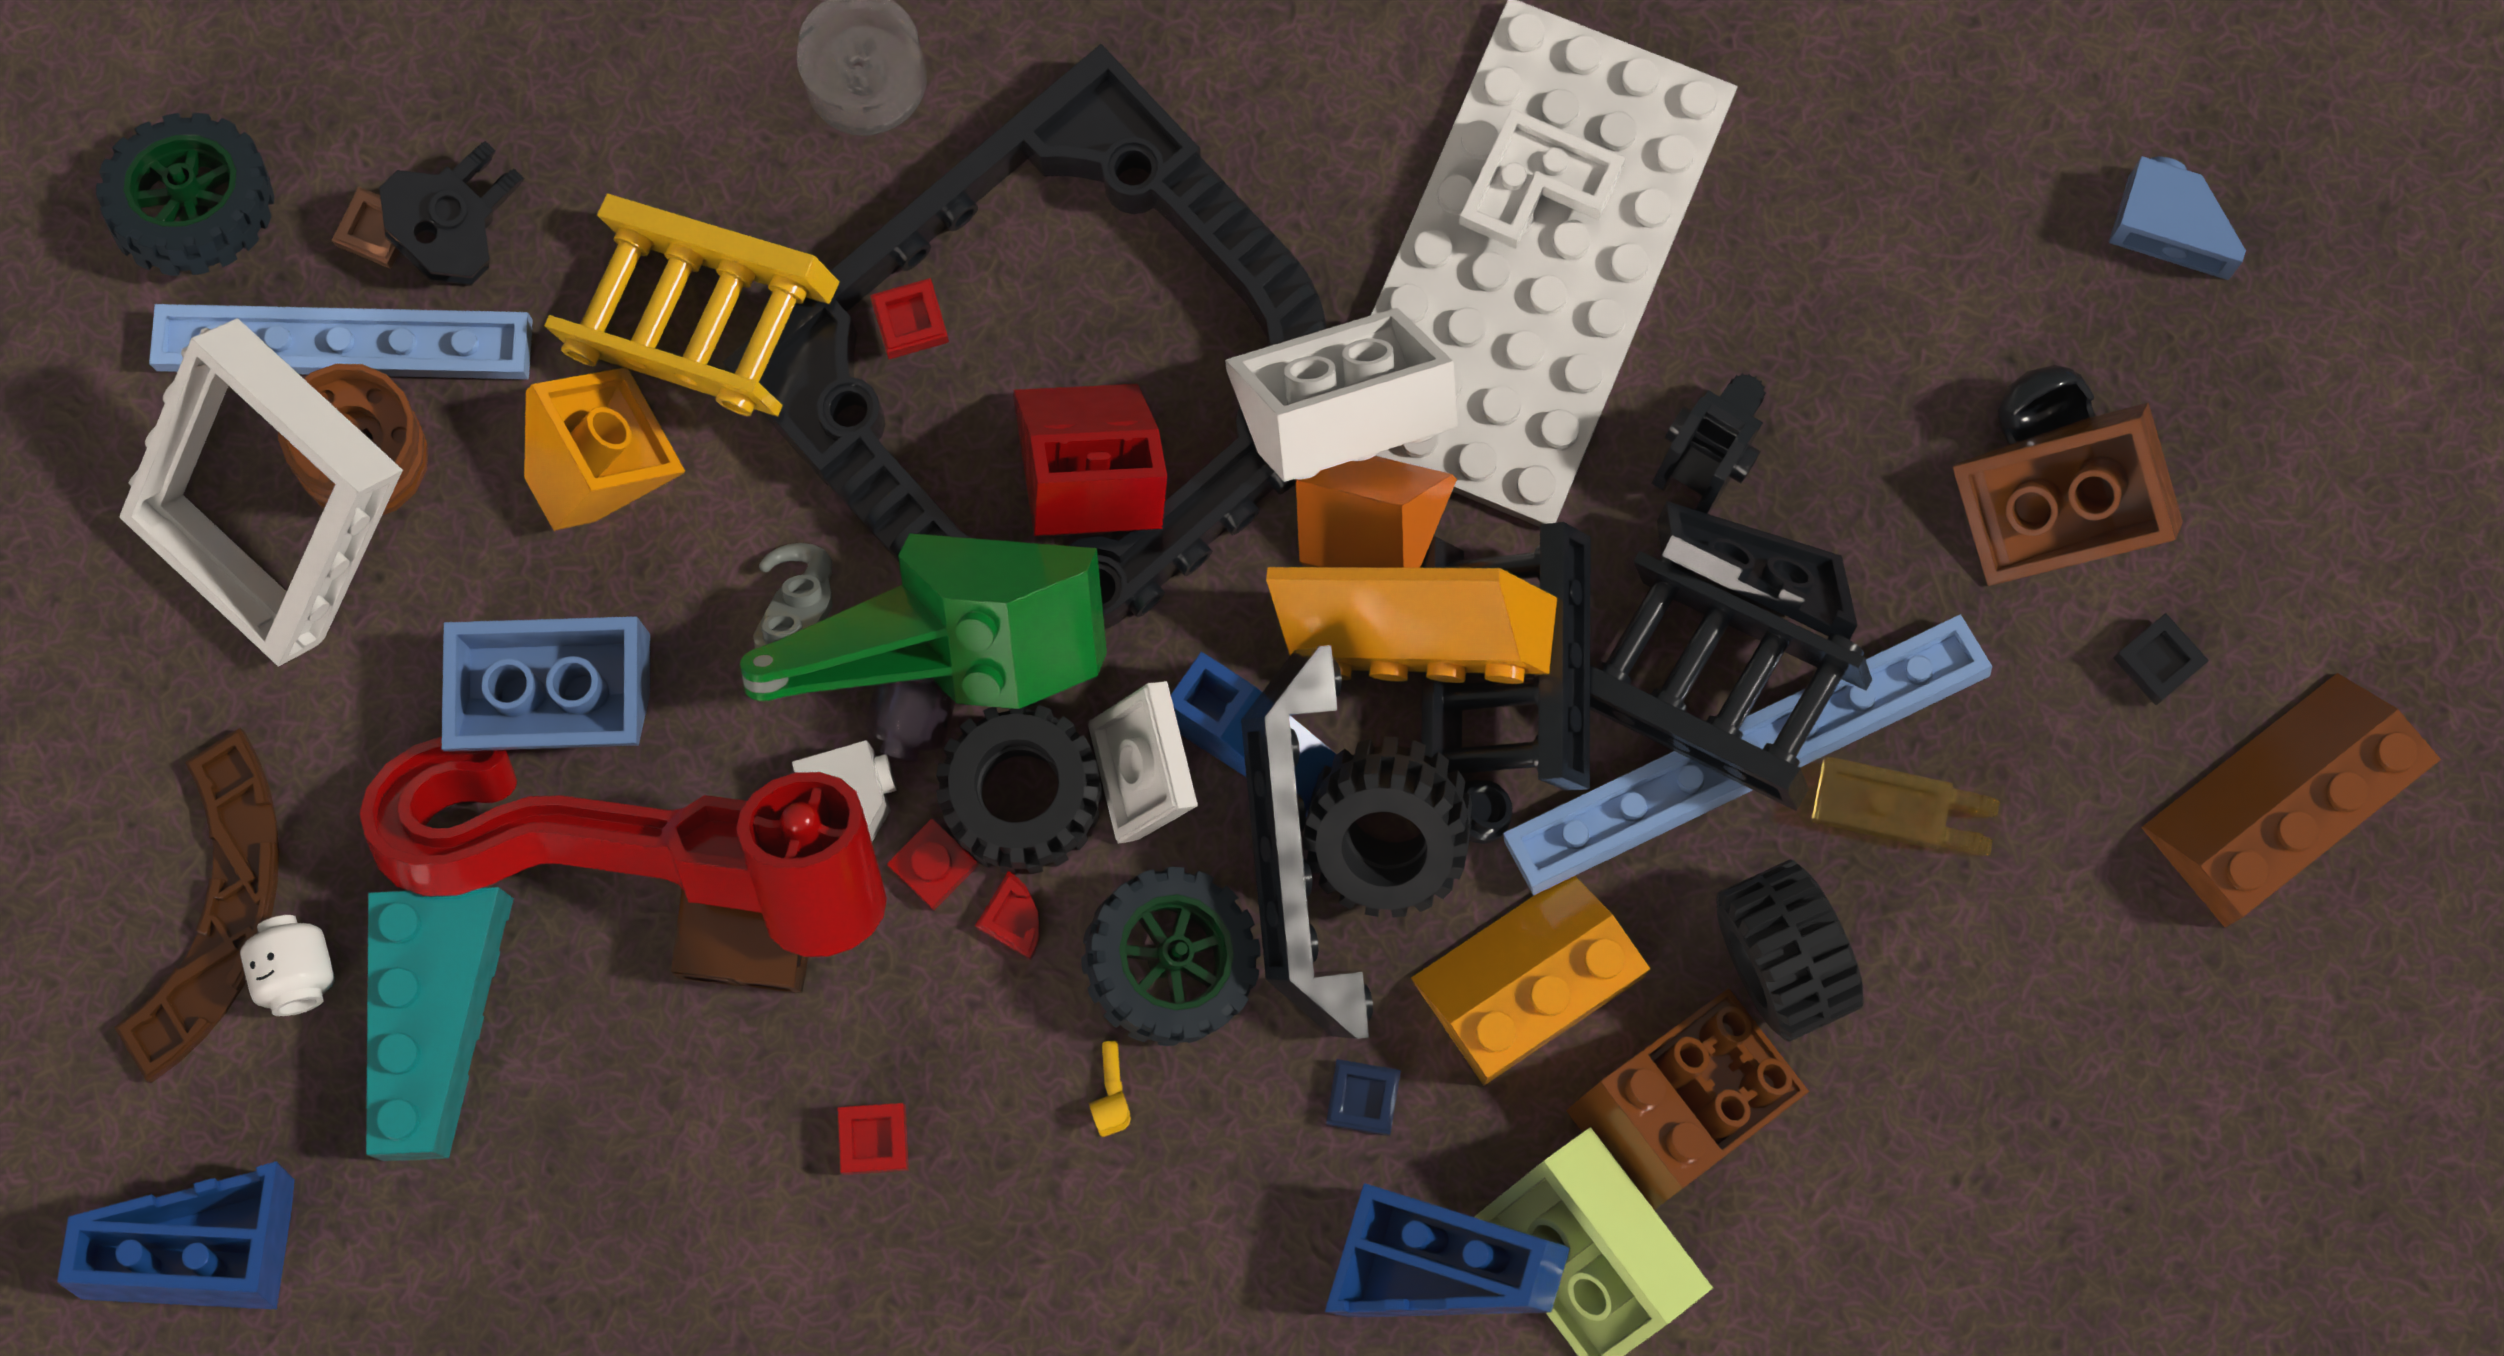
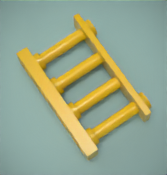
M607 193L597 216L616 233L613 240L618 245L581 323L577 324L552 315L548 316L544 326L564 343L561 351L570 358L589 366H596L600 359L715 396L717 403L740 415L751 416L755 409L778 417L783 405L759 381L795 304H802L805 297L830 304L840 282L814 255ZM650 250L663 253L669 261L631 341L605 333L640 256H648ZM701 265L716 269V273L720 275V278L683 357L655 349L691 272H698ZM753 281L768 285L772 294L735 374L707 365L743 287L750 288Z

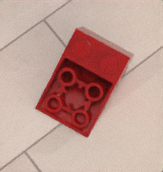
M1138 384L1013 390L1034 536L1162 529L1167 471L1159 429Z

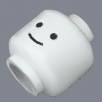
M294 915L276 916L259 923L257 926L258 933L249 938L240 950L253 1002L258 1006L271 1008L272 1014L275 1016L296 1015L321 1005L324 1002L322 995L332 987L335 981L322 930L312 924L297 923L296 916Z

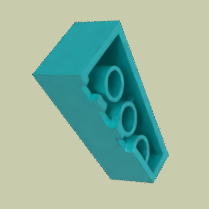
M480 888L458 896H422L410 891L368 893L366 1155L382 1161L449 1158L470 1076L468 1072L476 1041L479 1040L484 1020L483 1012L491 980L495 976L500 956L499 948L505 924L509 920L514 900L513 897L501 888Z

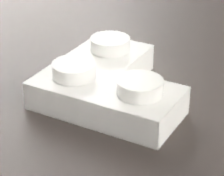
M1511 108L1460 214L1459 225L1516 249L1541 195L1599 220L1624 167L1626 157Z

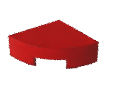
M1008 871L975 924V927L1022 956L1032 960L1040 938L1039 912L1030 895L1031 893H1029L1024 883Z

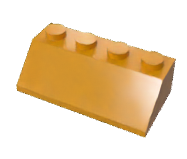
M1267 568L1266 581L1289 655L1291 656L1294 650L1331 645L1332 657L1339 665L1342 680H1350L1352 670L1369 671L1370 677L1386 681H1407L1408 672H1427L1426 677L1428 679L1450 683L1465 682L1466 673H1485L1484 678L1486 680L1505 684L1524 683V674H1549L1557 597L1501 568Z

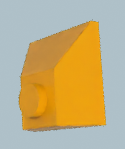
M628 368L531 384L526 390L524 478L553 531L596 522L685 472L683 465Z

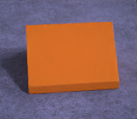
M1378 456L1364 461H1349L1319 471L1318 474L1311 478L1296 479L1299 562L1307 567L1420 568L1457 479L1450 473Z

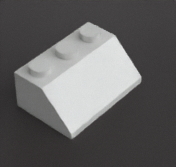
M1399 308L1387 310L1225 360L1226 371L1257 452L1284 482L1292 479L1311 478L1321 470L1349 461L1368 460L1378 452L1406 443L1425 442L1435 434L1458 427L1453 360Z

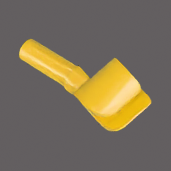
M1105 1041L1102 1043L1104 1085L1108 1096L1089 1102L1101 1137L1125 1130L1131 1121L1130 1111L1123 1094L1122 1082H1120L1117 1041Z

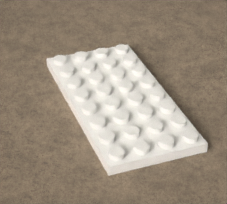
M1507 1L1371 314L1374 315L1399 308L1453 360L1458 427L1435 434L1425 442L1406 443L1378 452L1375 456L1450 473L1457 479L1452 492L1540 527V524L1557 522L1738 86L1521 1ZM1511 108L1626 157L1624 167L1599 220L1541 195L1516 249L1459 225L1460 214Z

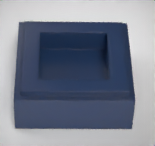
M1337 1059L1326 1125L1390 1136L1401 1070Z

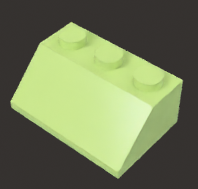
M1591 1127L1541 1162L1474 1216L1477 1219L1570 1247L1552 1311L1546 1314L1578 1356H1625L1713 1289Z

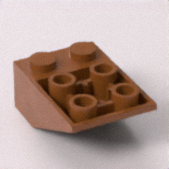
M1728 988L1601 1080L1566 1111L1582 1132L1590 1127L1594 1130L1655 1210L1810 1091Z

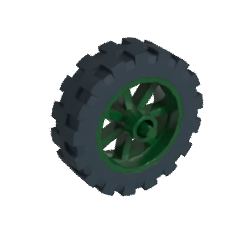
M179 113L162 116L163 122L151 125L150 121L134 128L135 135L128 140L122 137L112 147L114 155L111 160L105 158L99 170L103 181L96 184V195L101 205L100 211L121 252L126 256L131 253L135 263L142 268L150 270L152 266L160 268L162 274L179 276L180 270H190L192 275H199L209 272L208 267L218 263L222 267L227 266L237 260L236 253L240 252L243 248L249 251L259 241L257 233L260 228L266 229L270 223L272 215L268 205L274 204V192L261 154L257 151L254 141L246 132L240 135L234 123L223 118L219 122L213 121L210 115L205 113H192V118H181ZM199 167L213 169L197 178ZM159 180L166 186V188L150 190L153 184ZM229 181V187L224 195L209 192ZM165 205L155 218L148 216L142 211V208ZM177 217H179V219H180L181 221H174V220H175Z
M1167 867L1163 871L1148 870L1119 886L1097 908L1093 921L1087 927L1083 939V944H1086V954L1082 956L1083 975L1088 974L1091 985L1087 990L1094 1004L1100 1002L1107 1011L1103 1016L1114 1027L1121 1025L1129 1030L1128 1036L1142 1042L1148 1039L1157 1041V1045L1175 1046L1181 1042L1192 1043L1223 1027L1234 1015L1244 1008L1249 1000L1247 998L1248 994L1255 987L1259 976V969L1255 968L1256 959L1261 956L1259 938L1253 939L1250 928L1255 924L1247 909L1243 912L1241 911L1240 907L1235 903L1239 897L1230 888L1225 886L1221 889L1213 884L1214 877L1200 871L1193 875L1184 872L1185 868ZM1162 910L1178 913L1171 937H1166L1151 913ZM1189 918L1203 928L1208 936L1207 938L1192 943L1190 939L1184 936ZM1138 921H1140L1156 948L1127 945L1131 929ZM1213 947L1216 962L1214 974L1192 962L1194 954ZM1127 958L1148 960L1151 971L1139 983H1137L1129 970ZM1180 970L1205 985L1207 989L1197 998L1185 1002ZM1158 977L1168 978L1171 1003L1158 1000L1146 992Z

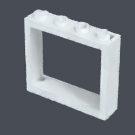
M237 318L214 329L203 328L200 335L191 338L188 347L182 349L181 355L183 360L174 381L163 395L164 407L156 426L145 440L147 449L138 471L135 472L128 482L131 485V489L119 518L279 667L318 646L326 637L403 470ZM228 386L335 483L287 592L183 495Z

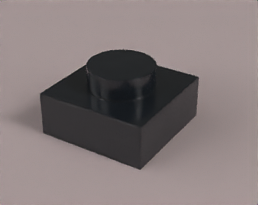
M2167 613L2162 615L2113 657L2156 706L2209 661Z

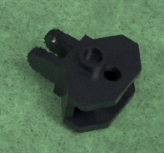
M487 141L477 146L453 170L447 166L439 175L397 170L379 187L386 239L431 282L472 286L489 269L490 258L486 228L493 222V212L512 195L525 179L513 168L508 173L502 174L482 198L473 192L466 184L492 161V156L496 152ZM421 232H431L436 239L431 243H421L416 239V236Z
M1742 373L1740 376L1736 375L1734 379H1731L1721 396L1708 390L1704 397L1701 396L1693 410L1684 406L1665 436V439L1670 441L1672 445L1651 484L1665 491L1672 478L1678 480L1703 495L1695 510L1710 514L1731 478L1742 484L1761 453L1760 450L1751 446L1763 424L1762 421L1754 417L1766 394L1764 391L1765 386L1761 384L1762 381H1759L1756 376L1753 377L1750 374L1744 375Z

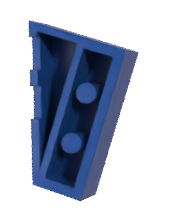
M276 1161L257 1166V1171L220 1181H217L215 1178L194 1183V1188L160 1197H155L151 1194L68 1216L57 1283L81 1300L277 1310L295 1179Z
M1364 1183L1325 1312L1346 1317L1551 1312L1570 1247Z

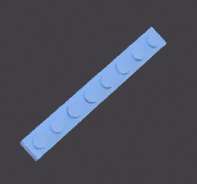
M1961 614L1866 659L1872 677V682L1866 691L1841 679L1796 756L1800 761L1798 767L1807 765L1990 677L1992 665ZM1805 689L1747 716L1739 729L1743 734L1741 739L1763 749L1766 743L1773 744ZM1673 751L1504 832V842L1534 896L1752 791V789Z

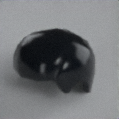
M2052 365L2030 370L2008 386L1998 409L2000 428L2008 444L2011 445L2080 420L2094 417L2096 415L2091 402L2094 400V395L2081 374L2074 372L2071 368Z

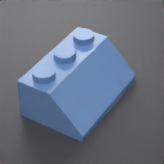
M637 616L444 622L442 750L444 752L639 746L650 697V633Z

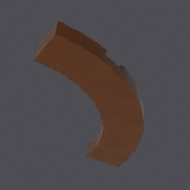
M241 728L185 762L203 802L209 828V838L212 839L213 844L212 878H209L204 907L195 930L198 933L179 968H174L173 972L155 994L138 1010L114 1027L143 1077L150 1083L181 1062L208 1036L227 1013L247 981L240 950L249 938L258 933V924L272 917L279 867L277 819L271 791L262 765L245 731Z

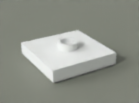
M1167 681L1147 683L1089 721L1088 727L1118 844L1139 840L1198 806Z

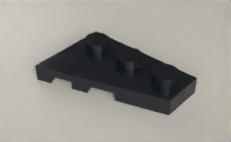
M1666 501L1657 520L1662 556L1672 560L1681 567L1701 574L1826 636L1837 634L1849 640L1851 639L1858 624L1842 555Z

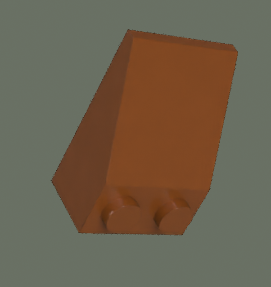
M2149 402L2086 418L1964 460L1952 466L1987 586L2174 541L2183 523Z

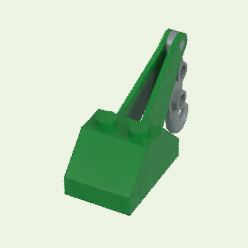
M909 533L898 555L902 585L827 618L833 607L829 583L832 575V559L824 549L814 544L794 543L784 545L766 554L759 564L762 572H769L775 565L788 561H801L807 563L808 566L802 575L787 579L775 593L753 636L755 649L746 653L740 660L745 693L749 698L758 701H770L810 692L931 678L956 704L1020 709L1092 679L1099 674L1107 654L1097 548Z

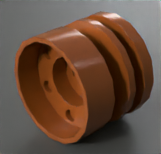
M333 364L311 372L304 379L403 470L382 516L398 510L417 492L427 471L428 460L427 440L405 393L387 374L363 364ZM278 432V441L287 464L297 476L305 491L324 509L335 483Z

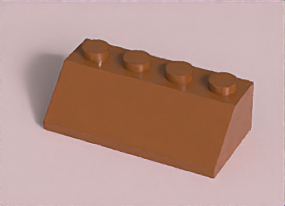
M2336 673L2141 828L2226 928L2247 915L2438 763L2441 758L2399 709L2341 674Z

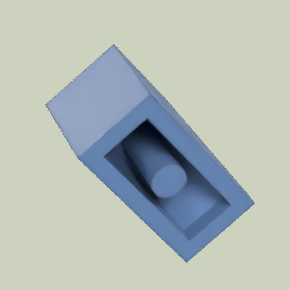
M2141 156L2128 177L2109 243L2229 280L2243 262L2246 250L2201 174L2186 170V166L2175 159L2161 156L2149 159Z

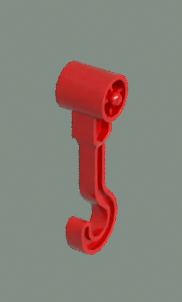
M442 737L416 744L386 763L367 786L359 812L364 835L378 869L396 887L422 896H458L492 885L524 869L539 864H563L661 878L678 884L684 890L688 902L761 912L769 936L784 950L804 957H829L853 949L873 934L884 918L887 897L864 811L857 792L843 779L822 772H796L774 779L754 792L748 801L703 795L684 808L665 810L563 795L528 796L497 806L463 824L450 828H431L426 825L436 813L445 807L459 802L495 803L510 796L517 785V778L506 750L444 752L442 750Z

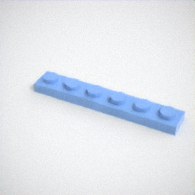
M155 304L149 364L156 371L178 372L183 360L181 355L182 349L188 347L191 338L200 335L203 328L214 329L238 318L298 374L309 375L311 372L333 364H363L388 376L529 379L533 319L528 312Z

